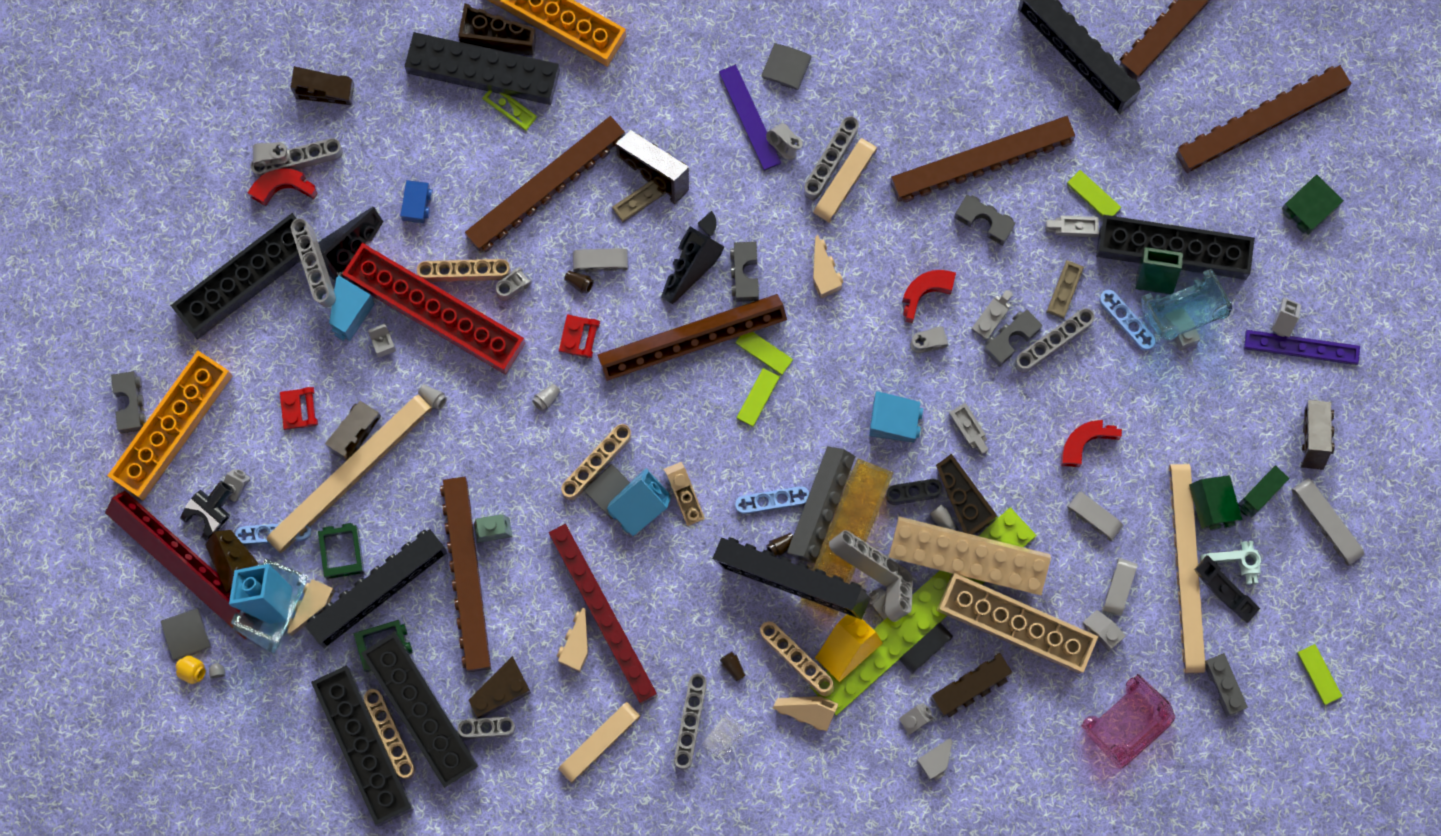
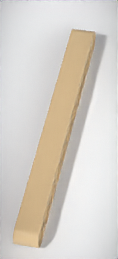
M420 395L414 396L267 536L266 540L279 553L284 552L296 541L295 537L298 533L301 536L307 530L305 526L310 527L397 445L412 430L411 427L414 428L424 419L423 416L427 412L430 413L432 407Z
M1170 464V490L1173 492L1171 505L1172 509H1174L1172 519L1173 528H1175L1174 547L1177 548L1175 561L1176 566H1178L1176 574L1177 585H1179L1180 589L1178 591V602L1181 604V611H1179L1180 624H1182L1181 643L1184 644L1182 658L1183 662H1185V669L1183 671L1184 673H1204L1205 653L1199 576L1194 570L1198 565L1194 505L1189 484L1192 483L1190 464Z

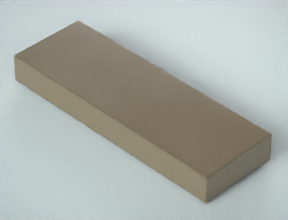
M651 180L612 206V209L623 223L665 195L666 192L663 194L657 190L658 186Z
M1066 260L1046 311L1047 313L1062 319L1065 318L1084 266Z

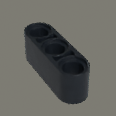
M937 479L892 485L886 492V500L891 505H899L935 499L940 495L942 485ZM935 485L938 491L931 493L928 491V486ZM911 488H915L919 494L911 496L908 491ZM892 491H896L899 493L900 497L898 499H892L889 493Z
M940 622L899 660L913 674L954 636Z

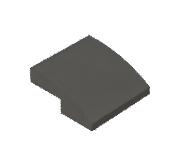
M774 43L761 77L769 81L778 82L782 86L799 90L812 56L800 50Z
M610 464L584 491L610 519H613L608 513L607 507L610 501L630 482L615 466Z
M198 608L161 620L163 632L173 660L211 647Z

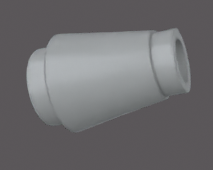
M425 384L418 391V394L433 409L440 410L447 402L445 393Z
M552 384L534 395L533 404L540 411L547 410L560 393V389L555 384Z
M942 504L930 513L931 520L938 526L951 530L957 527L947 508H944Z

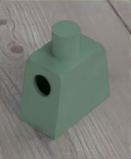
M504 514L475 519L476 543L513 537L510 518Z

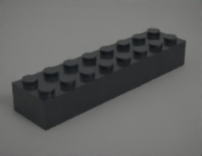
M1020 0L1018 10L1119 114L1136 101L1141 90L1139 83L1134 78L1131 79L1127 75L1125 68L1118 65L1114 61L1113 56L1101 48L1098 40L1092 39L1088 35L1087 29L1079 25L1075 21V17L1062 8L1063 6L1059 0Z
M413 32L404 66L407 74L479 90L492 91L498 94L503 93L511 97L547 105L552 104L560 73L558 63Z
M293 213L170 305L197 340L301 261L291 231V224L297 219Z
M1103 215L1100 223L1096 257L1140 264L1145 247L1183 253L1181 270L1246 280L1251 273L1255 237Z
M431 529L421 531L416 536V540L412 543L407 542L401 547L402 551L396 555H390L385 560V564L381 567L376 566L370 571L371 575L365 579H359L354 584V588L350 591L345 590L342 592L336 602L328 603L323 607V612L318 616L315 614L307 620L308 623L305 627L324 649L448 553Z
M721 537L712 559L723 569L862 620L871 598L866 594V590L862 589L860 584L855 582L848 584L844 582L843 578L836 575L829 577L822 570L815 569V571L808 569L809 566L798 562L796 565L784 556H780L779 559L773 556L774 554L770 551L763 550L760 552L751 544L746 543L744 546L739 544V541L729 537L727 540Z
M397 632L392 633L361 653L444 788L479 766Z
M346 665L312 681L311 684L374 824L379 827L413 811L414 808L391 762L351 669Z

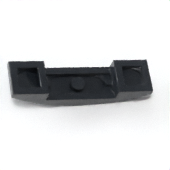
M1208 555L1194 569L1206 586L1246 623L1260 610L1248 595H1244L1220 571L1221 568Z

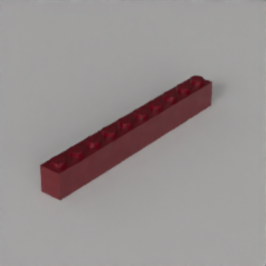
M124 490L112 497L105 511L106 515L241 637L247 639L258 630L263 621L229 605L231 592L226 593L219 575L128 492Z
M566 523L548 532L639 704L643 705L658 696Z

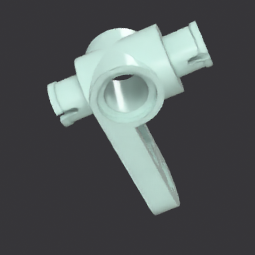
M1253 541L1241 542L1242 551L1200 555L1201 561L1206 555L1215 563L1238 561L1241 576L1246 577V585L1259 584L1257 575L1261 574V557L1258 550H1254ZM1245 557H1251L1254 564L1252 566L1248 565L1245 562Z

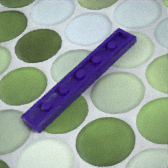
M736 64L720 70L719 75L763 170L765 171L780 165L781 161L778 154L766 139V128Z
M1246 330L1244 349L1352 365L1359 364L1360 346L1295 336H1290L1289 338L1274 333Z

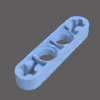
M1105 290L1099 299L1103 308L1141 350L1148 351L1152 349L1155 345L1153 334L1114 291ZM1105 295L1108 297L1111 295L1113 297L1111 301L1114 305L1116 304V302L1119 303L1114 307L1113 310L1110 309L1113 305L1109 301H1104ZM1116 310H1125L1126 316L1124 318L1117 317ZM1130 323H1136L1139 327V330L1137 332H1131L1128 329V325ZM1143 330L1144 333L1142 334V336H1143L1145 339H1147V338L1150 339V342H1149L1150 345H1148V344L1143 345V344H1142V342H1143L1142 337L1139 336V338L1137 339L1135 336L1139 335L1140 332Z
M794 487L745 495L736 500L735 507L741 514H750L806 504L809 491L805 487ZM799 491L807 495L802 501H800V498H793L794 502L790 503L791 496L789 492H793L792 496L798 495ZM779 494L787 496L788 500L785 504L777 502L776 498ZM751 498H755L754 504L756 509H752V505H748L746 510L738 506L742 500H745L746 503H752ZM759 498H767L769 501L768 505L760 507L757 503Z
M279 524L243 526L237 529L235 535L243 545L265 544L269 542L266 539H260L258 536L259 532L266 529L270 534ZM305 526L307 532L304 533V536H300V533H298L295 540H307L311 535V528ZM252 530H255L256 540H253L252 536H247L246 540L239 537V535L243 534V531H246L247 534H253Z

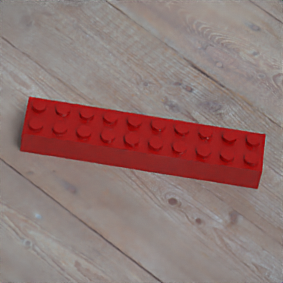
M364 243L361 244L342 273L345 280L505 375L526 344L524 337Z

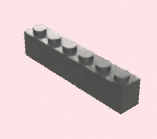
M830 446L826 448L787 551L788 554L796 559L816 563L856 457L845 449Z

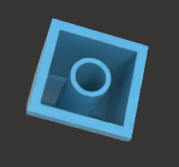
M338 275L334 289L336 300L331 308L329 324L332 327L331 331L335 333L334 336L342 341L345 339L351 341L375 303L370 294Z
M876 391L869 436L915 443L916 438L920 437L921 427L917 426L918 419H922L923 408H920L921 402Z
M645 468L610 501L607 509L610 516L621 523L623 530L634 536L667 509L672 495Z
M270 564L235 570L229 605L269 624L284 622L288 619L292 586Z

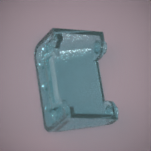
M1212 269L1203 272L1204 278L1201 281H1198V279L1194 280L1193 286L1163 298L1160 295H1156L1153 298L1151 293L1142 296L1141 312L1163 340H1173L1178 335L1218 319L1223 320L1230 315L1232 303Z
M265 558L263 563H258L257 566L270 564L292 586L287 621L269 624L240 611L239 614L235 613L231 624L234 625L233 629L266 651L275 654L309 576Z

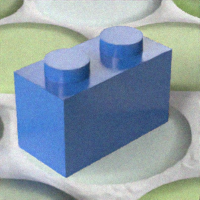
M406 180L400 215L402 221L425 224V218L428 219L430 215V207H427L428 200L431 201L433 196V189H430L429 183Z

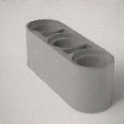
M583 249L573 251V271L579 272V270L596 272L604 269V271L628 270L627 249Z
M1078 492L1067 506L1069 511L1073 510L1077 513V517L1085 523H1090L1094 530L1101 535L1107 536L1109 541H1112L1124 526L1121 521L1082 492Z
M1118 558L1117 567L1113 572L1110 588H1108L1105 598L1106 602L1102 610L1121 616L1138 564Z
M499 717L462 720L458 724L457 729L463 738L476 739L508 737L514 734L516 726L512 719ZM505 722H509L512 725L511 730L508 732L501 730V726ZM486 723L492 725V730L489 733L482 732V726ZM467 724L471 725V733L463 734V726Z

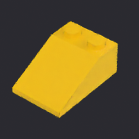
M846 614L836 624L815 659L840 682L883 643L876 631L863 619L861 620Z

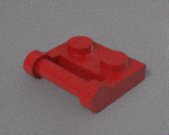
M567 314L559 352L592 358L593 343L597 328L600 326V321ZM584 325L590 327L585 349L582 350L579 347Z
M314 387L280 392L284 430L318 425V419L315 418L313 394H315ZM304 395L306 398L307 420L302 419L300 396Z

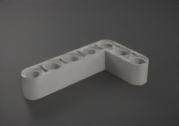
M844 530L829 541V547L834 554L886 587L885 611L891 621L896 622L911 612L913 579L907 569L847 530Z

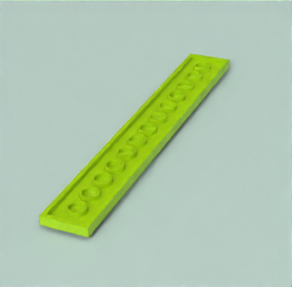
M1010 507L978 536L1024 548L1037 535ZM939 570L912 595V610L910 613L896 622L891 621L888 617L882 621L874 630L883 644L842 681L839 682L827 671L826 673L831 677L834 684V691L831 695L821 696L810 686L817 696L838 704L835 716L893 666L931 629L947 617V615L936 610L953 573ZM965 577L980 585H983L985 583V581ZM828 682L820 684L821 689H827L830 686Z

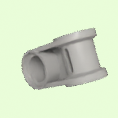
M784 123L775 126L766 133V139L769 144L787 160H793L796 157L797 150H800L803 145L802 140Z
M281 142L257 143L253 145V165L255 166L285 164L290 159V152Z
M521 267L514 269L508 276L497 283L496 293L500 300L508 301L532 284L531 279H527L523 274ZM506 287L510 289V291L506 294H503L500 292L501 288Z
M942 326L916 333L910 343V347L915 353L939 350V348L943 349L949 346L944 327ZM917 340H919L920 342H923V345L920 346L919 343H916Z

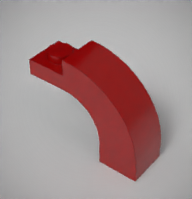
M287 168L265 173L253 183L247 192L250 198L264 206L268 205L275 193L286 188L295 189L313 200L318 194L315 189L316 186L307 180L305 181L304 173Z
M932 270L915 278L906 289L902 301L909 304L905 305L903 316H907L905 322L913 324L917 304L925 294L941 292L951 295L956 272Z
M1103 420L1082 424L1070 434L1065 442L1061 453L1060 466L1080 467L1082 465L1083 447L1087 442L1093 439L1120 440L1122 429H1117V426L1107 425L1103 428Z

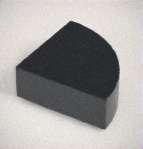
M712 211L698 222L699 227L710 238L715 233L717 225L716 217Z

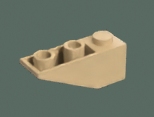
M817 235L815 236L813 283L820 298H824L841 290L842 283L844 282L841 274L836 273L834 269L836 265L832 256L828 257L825 251L827 250L825 241L823 239L820 240Z
M682 462L664 468L665 475L687 526L705 519Z
M313 579L305 585L303 590L305 595L302 601H298L295 607L296 614L294 618L289 620L286 627L289 635L293 636L308 623L307 620L315 614L318 616L324 611L323 607L330 603L335 593L332 587Z
M582 608L581 612L577 611L573 619L575 625L566 634L565 639L567 642L565 647L561 646L557 654L560 664L578 672H581L588 657L585 608Z
M821 696L777 698L773 709L777 710L780 714L792 716L799 722L813 725L818 730L827 731L838 704Z

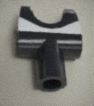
M219 481L209 496L202 490H199L187 503L180 519L186 523L193 515L201 516L205 523L201 538L205 541L209 540L214 531H219L230 517V514L222 506L234 492L233 488L227 483Z

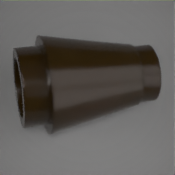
M570 270L564 277L565 281L581 293H589L594 283L590 276Z
M788 533L770 540L769 544L766 545L767 550L772 552L775 557L782 556L788 550L793 535Z
M733 651L720 659L721 666L736 681L746 675L737 654H734Z

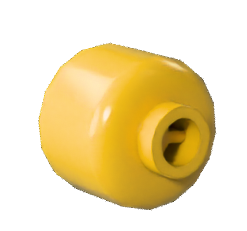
M187 655L176 663L177 677L189 684L200 682L206 674L204 663L193 656Z

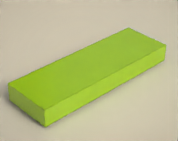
M487 91L482 98L525 131L529 129L538 117L509 95L500 93L514 110L513 114L515 117L500 107L506 105L504 98L499 99L500 106L488 98L492 91Z
M1081 170L1067 182V185L1102 217L1103 215L1114 216L1122 208Z
M754 332L740 336L735 342L736 345L780 375L784 374L793 361L791 357Z
M763 368L736 419L754 427L780 376Z
M1316 644L1297 652L1324 705L1343 697Z

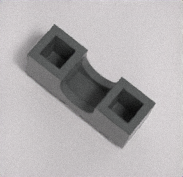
M973 195L965 196L954 216L955 219L971 227L976 219H986L991 226L987 237L1002 246L1016 224L1012 217L998 213L996 208L991 205H984L979 198Z
M734 242V248L730 249V260H734V267H731V278H735V285H732V297L736 296V302L759 300L758 278H748L743 273V269L746 266L757 264V242Z
M1028 309L1023 313L1019 311L1012 318L1014 321L1010 325L1006 323L999 330L1000 334L998 336H992L985 342L984 351L999 367L1015 352L1009 344L1011 336L1019 335L1028 342L1041 330L1043 325Z
M134 371L112 374L113 394L116 397H129L128 407L122 411L115 412L117 430L121 434L140 431L146 423V416L141 410V406H144L143 395L139 393V388H142L141 377L137 376Z
M1225 653L1206 660V672L1210 681L1214 682L1218 690L1219 702L1226 717L1247 709L1248 706Z

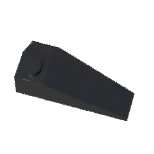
M375 207L369 208L318 243L328 274L333 280L336 281L338 275L344 278L342 273L361 244H365L367 240L372 241L384 222Z
M690 226L678 247V249L682 250L680 258L673 261L672 265H675V272L668 276L661 298L674 304L716 263L725 247Z

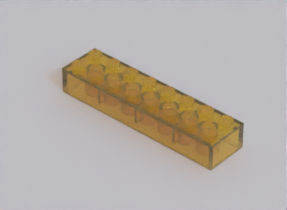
M859 458L857 459L813 571L815 569L826 572L827 576L833 577V575L843 578L844 582L850 584L856 567L834 554L829 547V541L844 530H847L864 542H867L894 472ZM801 598L800 601L802 605L835 618L839 612Z

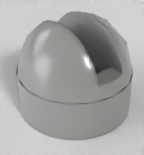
M219 663L211 665L209 668L210 678L224 677V667Z

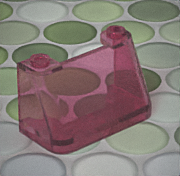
M1139 674L1127 681V694L1100 718L1089 716L1081 725L1082 730L1119 769L1127 766L1168 729L1175 720L1171 703Z

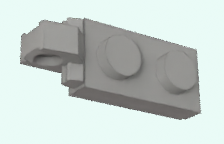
M1061 216L1055 220H1047L1045 232H1054L1060 236L1098 237L1099 220L1098 217Z
M1006 290L1001 298L999 296L993 298L971 330L987 340L1009 311L1011 305L1007 302L1012 297V293Z
M964 403L950 411V417L972 449L976 447L981 456L987 453L989 449L984 443L987 441L986 434L967 404Z

